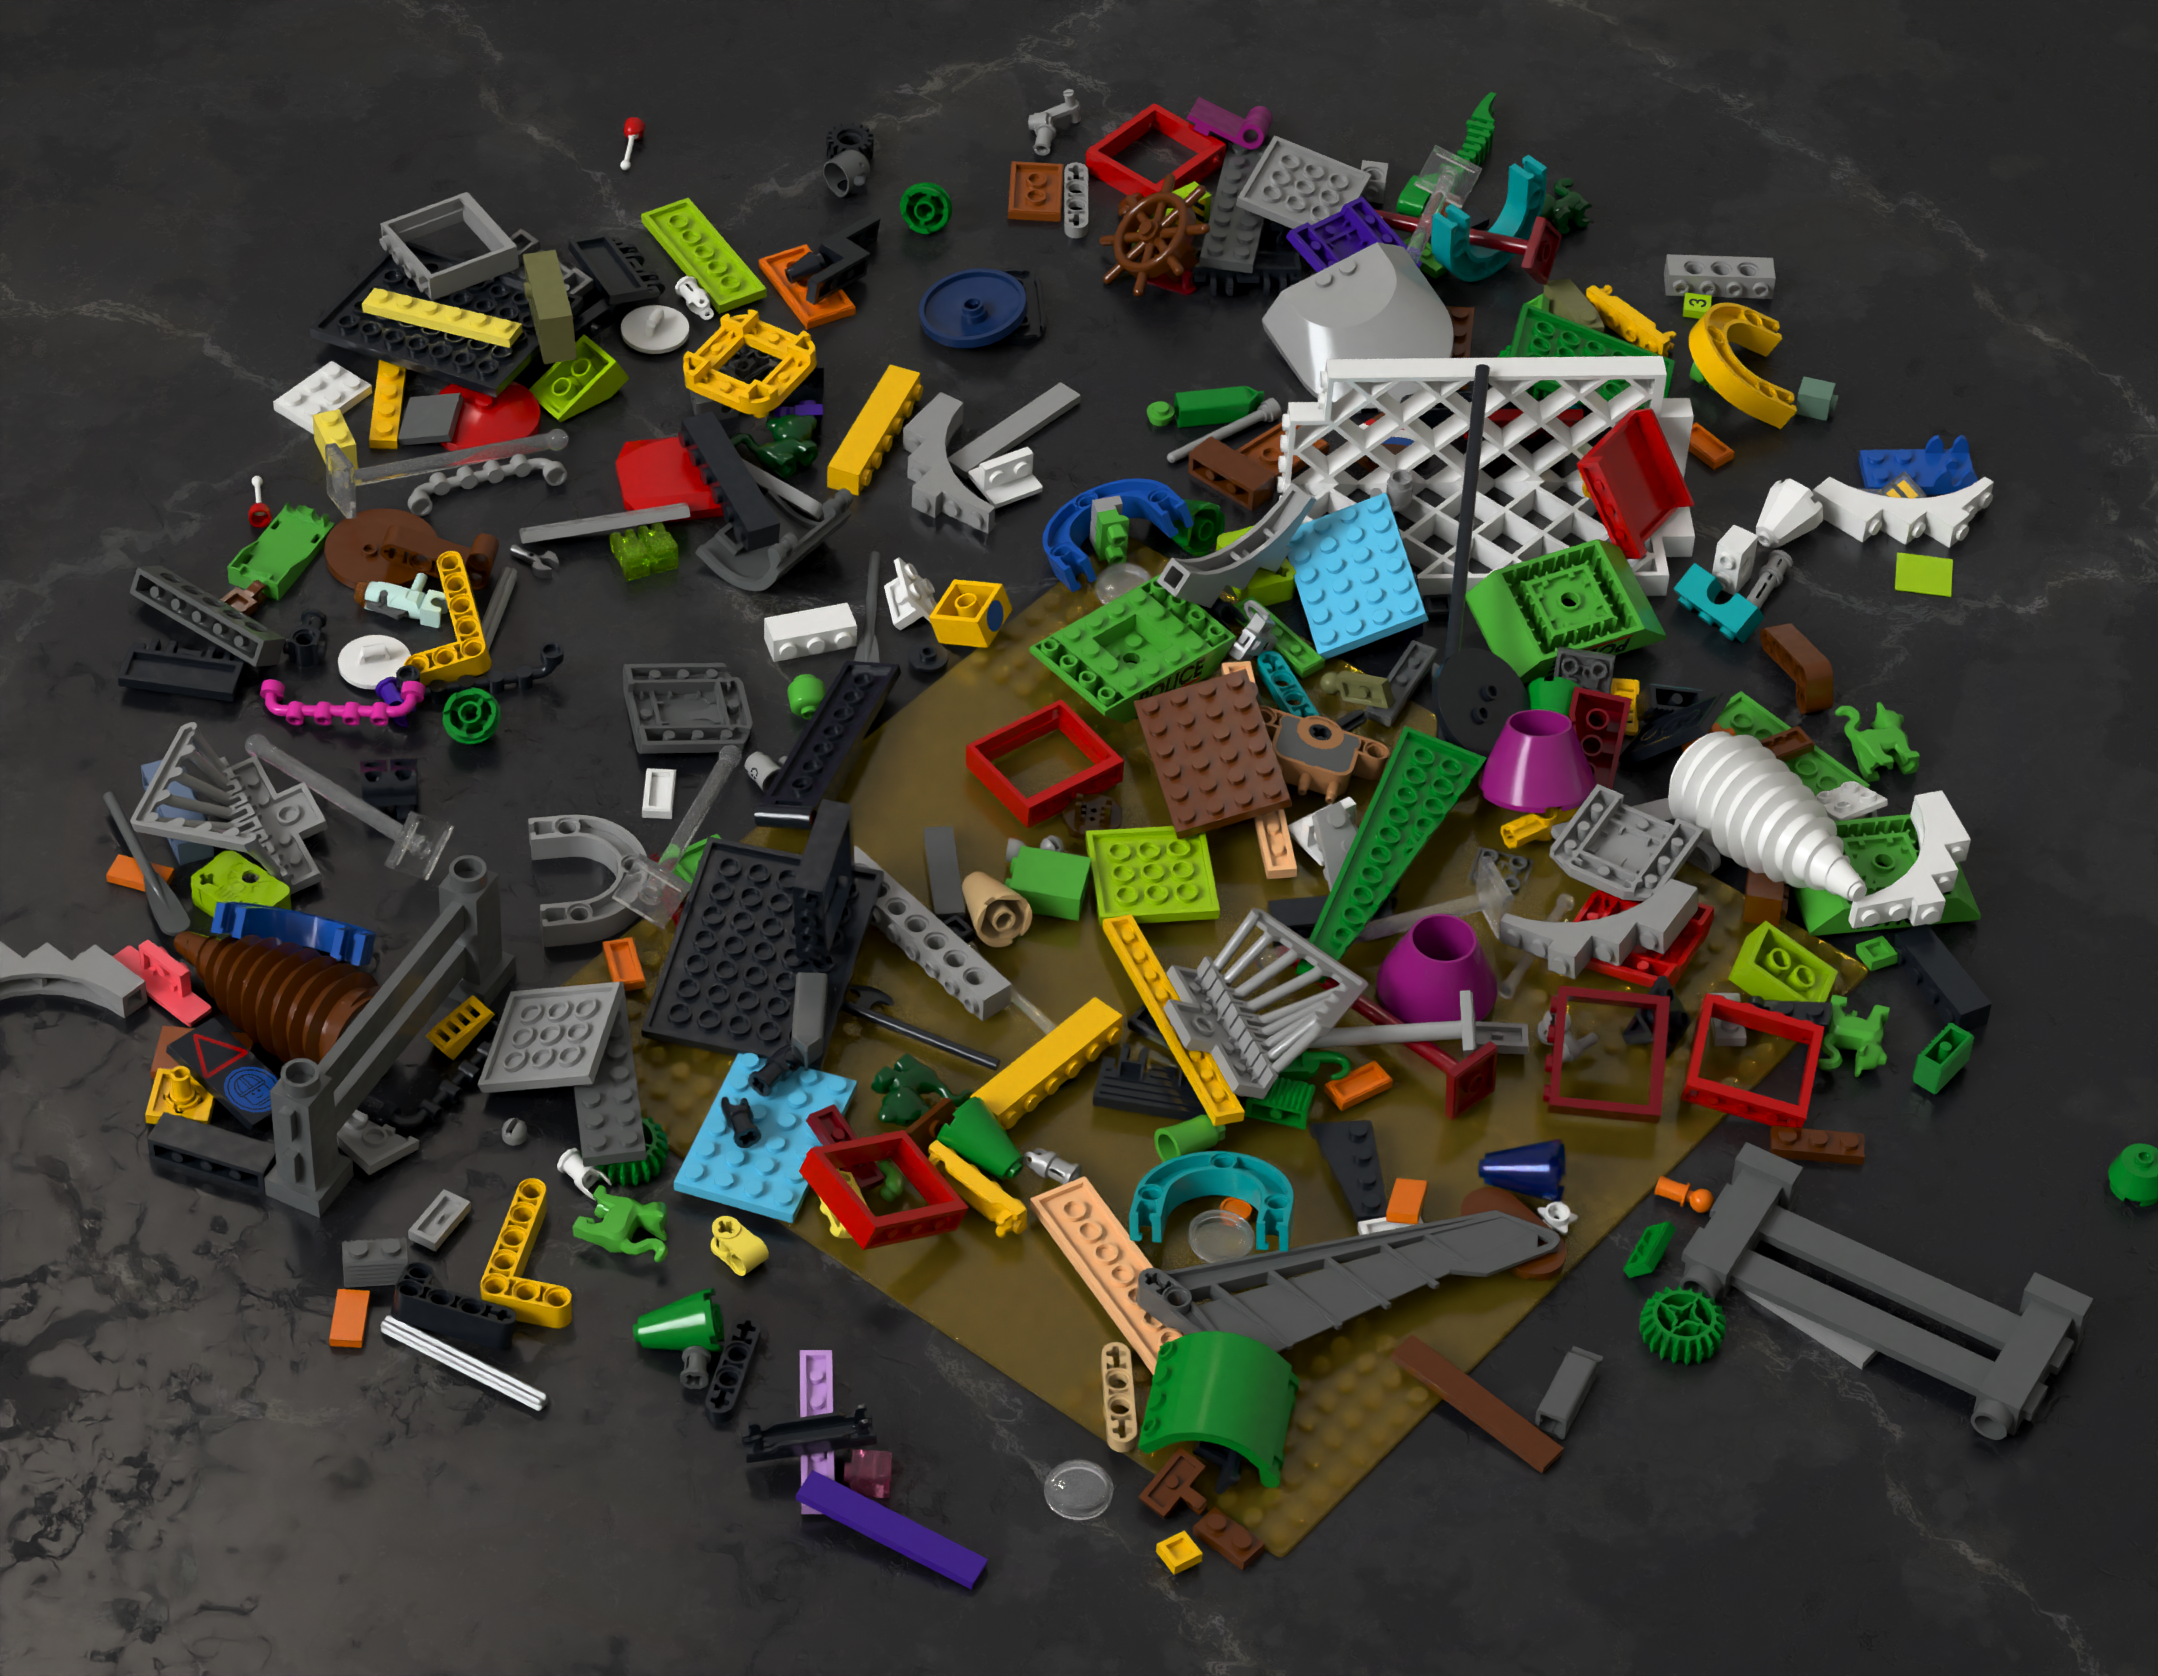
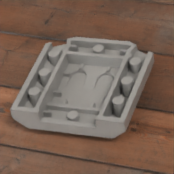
M1597 784L1550 847L1549 856L1569 877L1622 900L1645 901L1676 876L1703 838L1704 829L1679 818L1672 825L1623 804V794Z

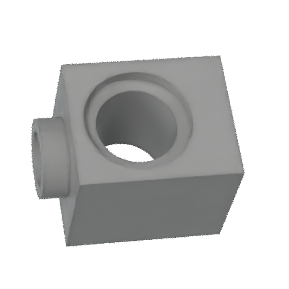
M1362 160L1361 170L1372 174L1369 184L1362 194L1367 202L1383 203L1389 163Z

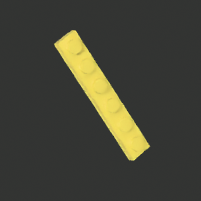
M374 288L362 303L364 313L511 348L522 334L521 323L383 289Z

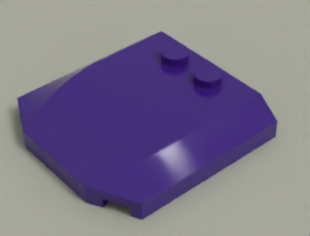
M1363 196L1344 204L1340 212L1313 225H1310L1309 222L1290 230L1286 236L1288 241L1317 273L1376 242L1402 246L1418 268L1422 264Z

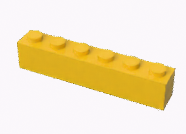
M889 365L827 466V487L836 490L845 488L851 494L859 496L863 487L869 485L872 472L880 467L882 456L885 451L889 452L895 434H900L904 419L906 417L909 418L912 413L913 404L921 399L923 393V385H920L921 373Z
M1094 997L972 1094L970 1098L974 1096L980 1097L985 1101L1004 1130L1012 1128L1025 1113L1033 1111L1040 1101L1048 1095L1054 1094L1061 1084L1069 1078H1074L1082 1067L1090 1061H1095L1103 1050L1120 1040L1122 1036L1123 1015Z

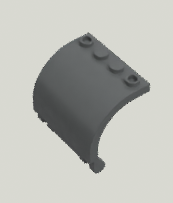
M842 488L835 494L834 499H828L822 505L824 520L816 522L795 512L770 489L764 497L780 522L778 544L775 543L771 546L747 552L743 543L737 541L731 523H728L706 544L699 546L695 554L728 583L748 591L765 590L847 522L852 514L848 509L853 502L851 492Z

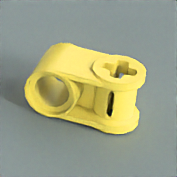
M721 1216L713 1222L712 1232L714 1237L711 1240V1251L730 1266L737 1275H746L768 1259L769 1252L764 1242L741 1225L737 1219L730 1216Z

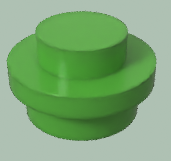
M1163 401L1154 402L1148 406L1147 416L1153 425L1166 426L1174 417V408Z

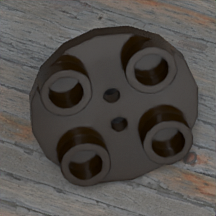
M1077 793V797L1073 798L1065 807L1063 814L1064 824L1068 828L1069 836L1085 839L1086 831L1120 829L1123 820L1122 809L1112 800L1113 797Z

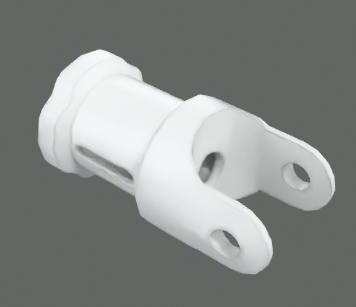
M693 276L682 277L675 286L677 295L683 297L686 300L687 307L695 314H698L703 320L711 319L714 316V312L710 308L709 294L704 289L698 287V281Z
M577 1148L567 1150L560 1157L557 1169L571 1176L574 1179L575 1186L585 1195L595 1200L588 1189L599 1180V1175L609 1185H612L610 1179L597 1166L583 1167L582 1154Z

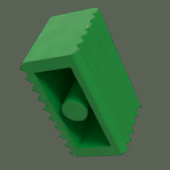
M1948 1023L1944 1030H1941V1033H1938L1937 1037L1931 1040V1044L1924 1047V1051L1918 1054L1912 1078L1913 1082L1931 1093L1937 1094L1970 1060L1969 1056L1971 1055L1974 1036L1957 1025Z
M1277 1077L1264 1099L1247 1097L1245 1116L1306 1130L1314 1105L1316 1086L1313 1084L1309 1085L1304 1081H1291L1289 1078L1285 1080L1283 1077Z

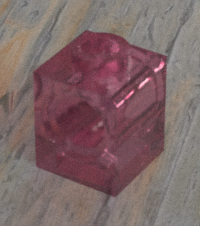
M852 1449L851 1463L845 1462L844 1482L850 1483L851 1490L865 1497L889 1498L892 1452Z

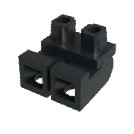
M417 758L390 759V771H387L386 760L360 761L363 807H366L369 820L385 819L384 806L395 805L397 818H413L418 790Z

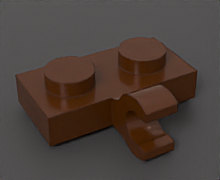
M1179 1447L1139 1495V1500L1164 1520L1181 1500L1195 1513L1201 1515L1208 1507L1207 1500L1193 1490L1192 1487L1206 1471V1466L1182 1447Z

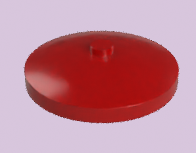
M512 381L497 398L455 384H450L437 394L461 393L464 398L452 441L439 442L446 449L459 455L473 458L505 456L529 444L540 428V406L536 397L529 389L515 381Z

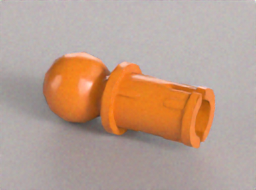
M1662 1175L1657 1182L1654 1193L1655 1195L1679 1202L1681 1207H1684L1686 1202H1688L1692 1209L1698 1213L1709 1212L1715 1202L1709 1190L1700 1188L1692 1191L1691 1183L1685 1185Z

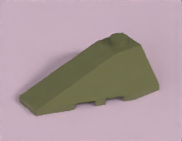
M1570 278L1548 281L1543 286V294L1550 300V313L1604 333L1605 326L1597 309Z

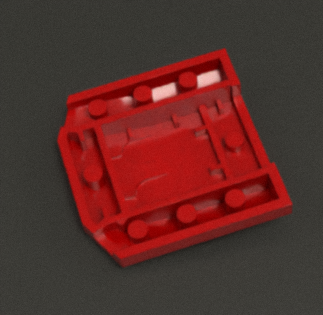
M678 436L625 442L616 460V473L624 508L627 511L685 502L689 506L691 517L656 523L723 516L721 506L714 502L709 486L703 484L697 466L694 467L692 465L689 453L686 448L681 447Z
M1597 890L1590 895L1573 922L1608 917L1626 911L1644 901L1622 900L1602 890ZM1698 903L1697 912L1664 954L1636 945L1620 967L1592 957L1584 968L1652 988L1659 976L1665 975L1671 986L1674 987L1709 934L1714 919V907Z

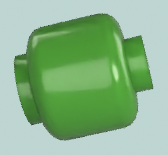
M811 674L797 676L787 689L791 711L797 716H802L804 719L812 718L826 694L823 681Z

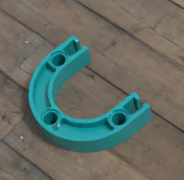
M1529 154L1522 158L1524 169L1515 163L1509 166L1506 203L1497 221L1487 232L1526 240L1530 237L1536 216L1540 217L1545 201L1547 167ZM1452 203L1445 208L1447 218L1438 212L1432 215V254L1439 265L1463 281L1473 282L1487 278L1504 267L1516 255L1514 253L1469 245L1471 217Z
M1205 1151L1186 1154L1167 1160L1154 1167L1137 1185L1129 1213L1130 1240L1141 1241L1143 1233H1139L1141 1226L1152 1227V1242L1161 1243L1168 1216L1174 1208L1196 1197L1223 1195L1241 1199L1251 1204L1259 1212L1256 1221V1250H1268L1269 1242H1266L1267 1235L1279 1236V1251L1288 1252L1294 1228L1293 1189L1287 1177L1279 1169L1261 1159L1246 1154L1226 1151Z

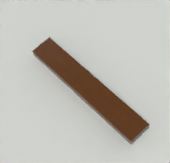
M1411 1334L1392 1352L1391 1360L1540 1473H1544L1562 1455L1564 1449L1562 1446L1415 1335Z

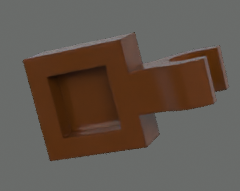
M256 580L244 591L236 587L219 600L249 616L258 609V604L267 599V595L262 592L266 589V586L259 580Z

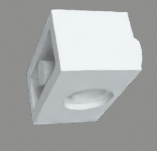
M1733 525L1717 543L1712 575L1716 577L1723 587L1722 590L1732 595H1735L1736 592L1738 593L1751 578L1758 535L1736 525Z

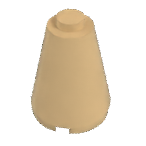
M981 871L973 872L965 878L962 884V892L975 932L985 944L991 947H1004L1013 943L1012 939L1018 934L1022 936L1028 930L1032 921V910L1022 895Z

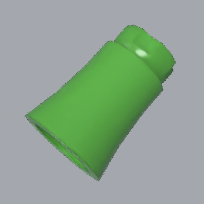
M1208 1114L1199 1115L1185 1122L1157 1129L1154 1135L1155 1147L1163 1162L1178 1156L1203 1152L1216 1146L1217 1143L1226 1138L1225 1124L1214 1126Z

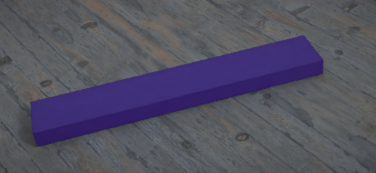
M814 1470L811 1471L796 1494L795 1500L971 1590L987 1566V1558Z

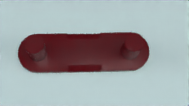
M1184 271L1182 278L1177 283L1165 274L1147 280L1148 284L1183 295H1190L1196 291V284L1191 281L1192 273L1189 271Z

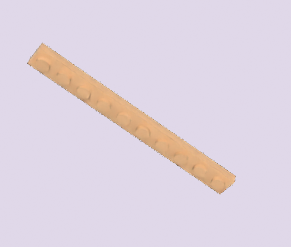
M1250 661L1222 663V676L1246 669L1250 681L1255 683ZM1284 809L1254 817L1267 879L1297 877V865Z

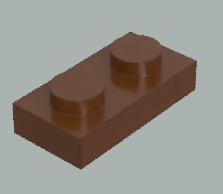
M1216 1507L1211 1509L1193 1526L1192 1534L1241 1570L1246 1569L1265 1550V1543Z

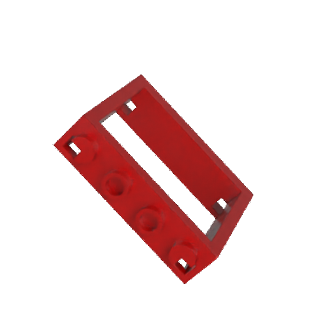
M1153 103L1131 120L1125 122L1121 127L1106 135L1104 139L1094 146L1089 147L1085 155V166L1088 168L1089 174L1125 195L1139 192L1144 198L1150 194L1161 192L1165 178L1154 184L1111 158L1154 128L1198 153L1171 173L1175 176L1172 192L1194 181L1200 183L1221 168L1225 159L1226 144L1210 134L1206 136L1194 130V125Z
M1062 699L1044 706L1042 709L1027 716H1023L1019 720L966 745L965 766L1027 829L1063 812L1067 803L1077 797V793L1083 795L1099 794L1123 782L1124 760ZM1056 729H1060L1095 765L1026 799L990 761Z
M1706 993L1698 1010L1679 1100L1770 1126L1802 1128L1807 1117L1824 1026L1817 1025L1809 1020H1799L1785 1016L1781 1012L1761 1009L1750 1003H1740L1726 999L1722 995ZM1710 1017L1809 1045L1797 1105L1698 1077Z
M905 1130L813 1147L807 1152V1156L799 1170L800 1174L862 1250L956 1231L969 1209ZM891 1158L930 1206L875 1217L836 1169Z

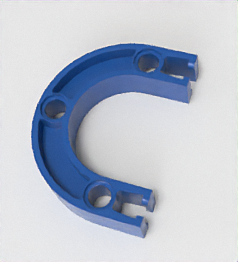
M1142 478L1117 480L1081 493L1062 506L1053 515L1044 530L1042 543L1054 574L1072 593L1081 588V584L1075 579L1078 574H1084L1090 583L1097 579L1088 556L1080 549L1084 540L1090 535L1092 500L1120 495L1123 503L1122 515L1128 518L1149 520L1169 538L1178 534V529L1172 523L1176 519L1184 522L1186 528L1194 525L1186 502L1167 485L1155 480Z
M239 901L217 902L211 928L212 933H227L239 939L252 934L262 939L276 937L282 942H294L301 946L331 953L330 956L336 958L337 961L345 960L357 966L370 964L377 934L372 930L322 916Z

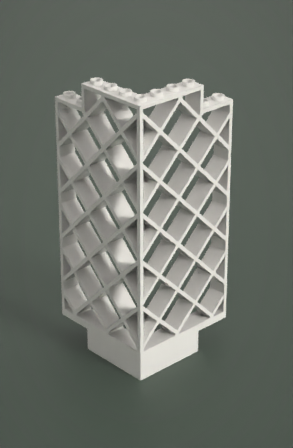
M1663 356L1326 359L1325 371H1320V388H1323V392H1318V402H1288L1287 414L1282 415V429L1286 433L1280 437L1281 452H1284V455L1278 458V469L1282 476H1277V493H1282L1283 495L1293 482L1317 499L1301 523L1302 525L1318 519L1326 512L1331 514L1357 504L1347 497L1356 489H1361L1369 495L1373 488H1379L1382 494L1385 493L1387 480L1394 470L1403 469L1410 472L1413 481L1412 505L1407 510L1397 512L1415 522L1405 532L1400 529L1399 531L1409 562L1423 570L1419 575H1414L1421 598L1423 599V595L1451 594L1459 522L1453 518L1460 514L1466 453L1463 455L1450 443L1469 430L1472 402L1469 403L1456 391L1469 381H1474L1476 366L1485 364L1490 367L1488 383L1493 387L1487 391L1483 428L1485 440L1482 441L1474 513L1475 517L1485 523L1472 531L1470 558L1472 557L1491 568L1492 571L1490 573L1497 569L1569 548L1568 545L1560 540L1570 532L1586 542L1600 539L1612 544L1605 526L1590 517L1597 512L1593 500L1585 497L1583 494L1582 485L1584 481L1580 478L1579 469H1576L1565 478H1560L1549 468L1570 453L1582 459L1593 448L1587 443L1589 440L1611 426L1613 428L1628 412L1645 402L1644 409H1653L1684 478L1694 416L1690 398H1663L1667 377ZM1625 379L1631 384V386L1608 402L1594 391L1608 380ZM1539 380H1556L1562 385L1540 402L1525 391ZM1334 382H1346L1354 388L1332 404ZM1399 382H1417L1423 387L1401 404L1386 392ZM1580 400L1593 412L1569 428L1556 416ZM1511 401L1524 413L1503 428L1498 427L1487 418ZM1442 402L1455 414L1431 429L1418 417ZM1372 403L1385 415L1363 430L1349 418ZM1542 427L1554 439L1531 454L1519 442ZM1334 429L1348 441L1325 456L1312 444ZM1401 429L1406 430L1417 439L1396 455L1381 445V443ZM1503 453L1517 464L1496 479L1491 478L1481 469ZM1434 454L1448 464L1447 467L1428 480H1425L1412 470ZM1293 455H1297L1311 468L1291 481ZM1367 455L1379 465L1378 468L1357 481L1344 471V469L1361 457ZM1561 486H1564L1583 499L1574 506H1571L1552 493ZM1493 487H1496L1515 499L1503 507L1484 494ZM1424 488H1429L1446 500L1434 508L1415 495ZM1679 507L1645 541L1647 553L1642 558L1626 559L1645 596H1666L1669 581L1666 557H1692L1695 533L1689 507ZM1533 509L1553 521V523L1544 530H1541L1522 517ZM1503 533L1523 546L1514 554H1510L1492 543V541ZM1435 534L1454 547L1444 555H1441L1423 544V542ZM1468 571L1466 593L1490 573L1472 574Z

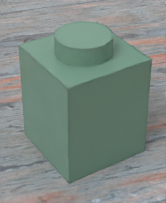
M1804 376L1798 392L1797 412L1795 414L1827 421L1830 410L1835 411L1838 401V395H1834L1836 383Z

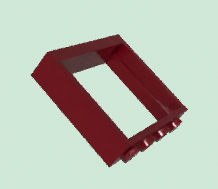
M1559 986L1557 995H1551L1549 1013L1555 1014L1554 1025L1548 1026L1547 1043H1553L1552 1055L1546 1054L1545 1073H1550L1549 1084H1544L1542 1102L1548 1103L1547 1113L1658 1124L1662 1111L1670 997ZM1567 1001L1654 1010L1647 1105L1559 1097Z

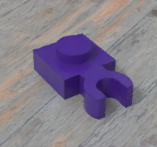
M813 400L801 401L799 405L794 407L775 408L774 416L782 417L788 414L800 416L813 415L817 421H822L823 405L816 404V401Z

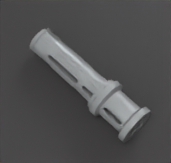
M1774 550L1768 556V563L1759 570V580L1746 598L1757 606L1759 610L1772 589L1782 583L1784 573L1791 569L1793 561L1790 555L1782 550ZM1782 559V562L1778 565V561ZM1759 592H1761V595H1760L1759 598L1757 599V598H1756L1757 594H1758Z

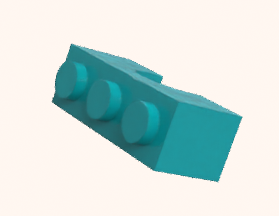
M1694 563L1673 588L1680 597L1677 601L1689 611L1694 608L1700 612L1698 616L1708 625L1712 626L1715 623L1721 627L1719 631L1729 640L1733 641L1736 638L1744 644L1763 621L1764 615L1757 606L1737 592L1727 603L1721 605L1714 604L1716 596L1723 587L1716 577Z

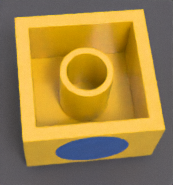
M954 579L929 616V620L939 643L988 648L1013 609L1003 584Z

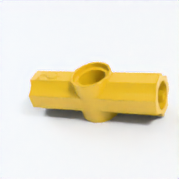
M1562 806L1545 808V813H1529L1502 825L1500 833L1504 843L1510 849L1520 847L1535 839L1548 841L1553 838L1550 834L1552 826L1569 822L1580 807L1567 811H1562Z

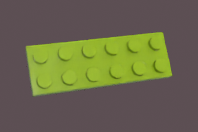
M689 198L641 214L644 226L687 276H693L698 281V287L704 289L709 294L710 304L719 314L767 297L766 287Z

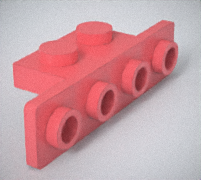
M147 939L139 945V951L129 945L112 956L146 982L147 996L187 1026H193L212 1012L211 1005L192 992L189 968L183 962H178L172 958L163 947H158Z

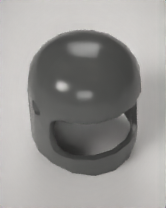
M857 150L843 151L827 161L823 167L826 183L838 197H844L853 190L854 184L856 186L863 185L869 179L871 172L867 158ZM843 180L848 181L846 191L838 188L839 182Z

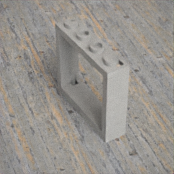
M468 192L380 223L382 238L379 240L382 248L385 251H389L397 265L400 264L404 268L407 277L412 278L419 290L425 292L431 300L519 268L518 251L515 243ZM465 221L492 252L431 274L404 243Z

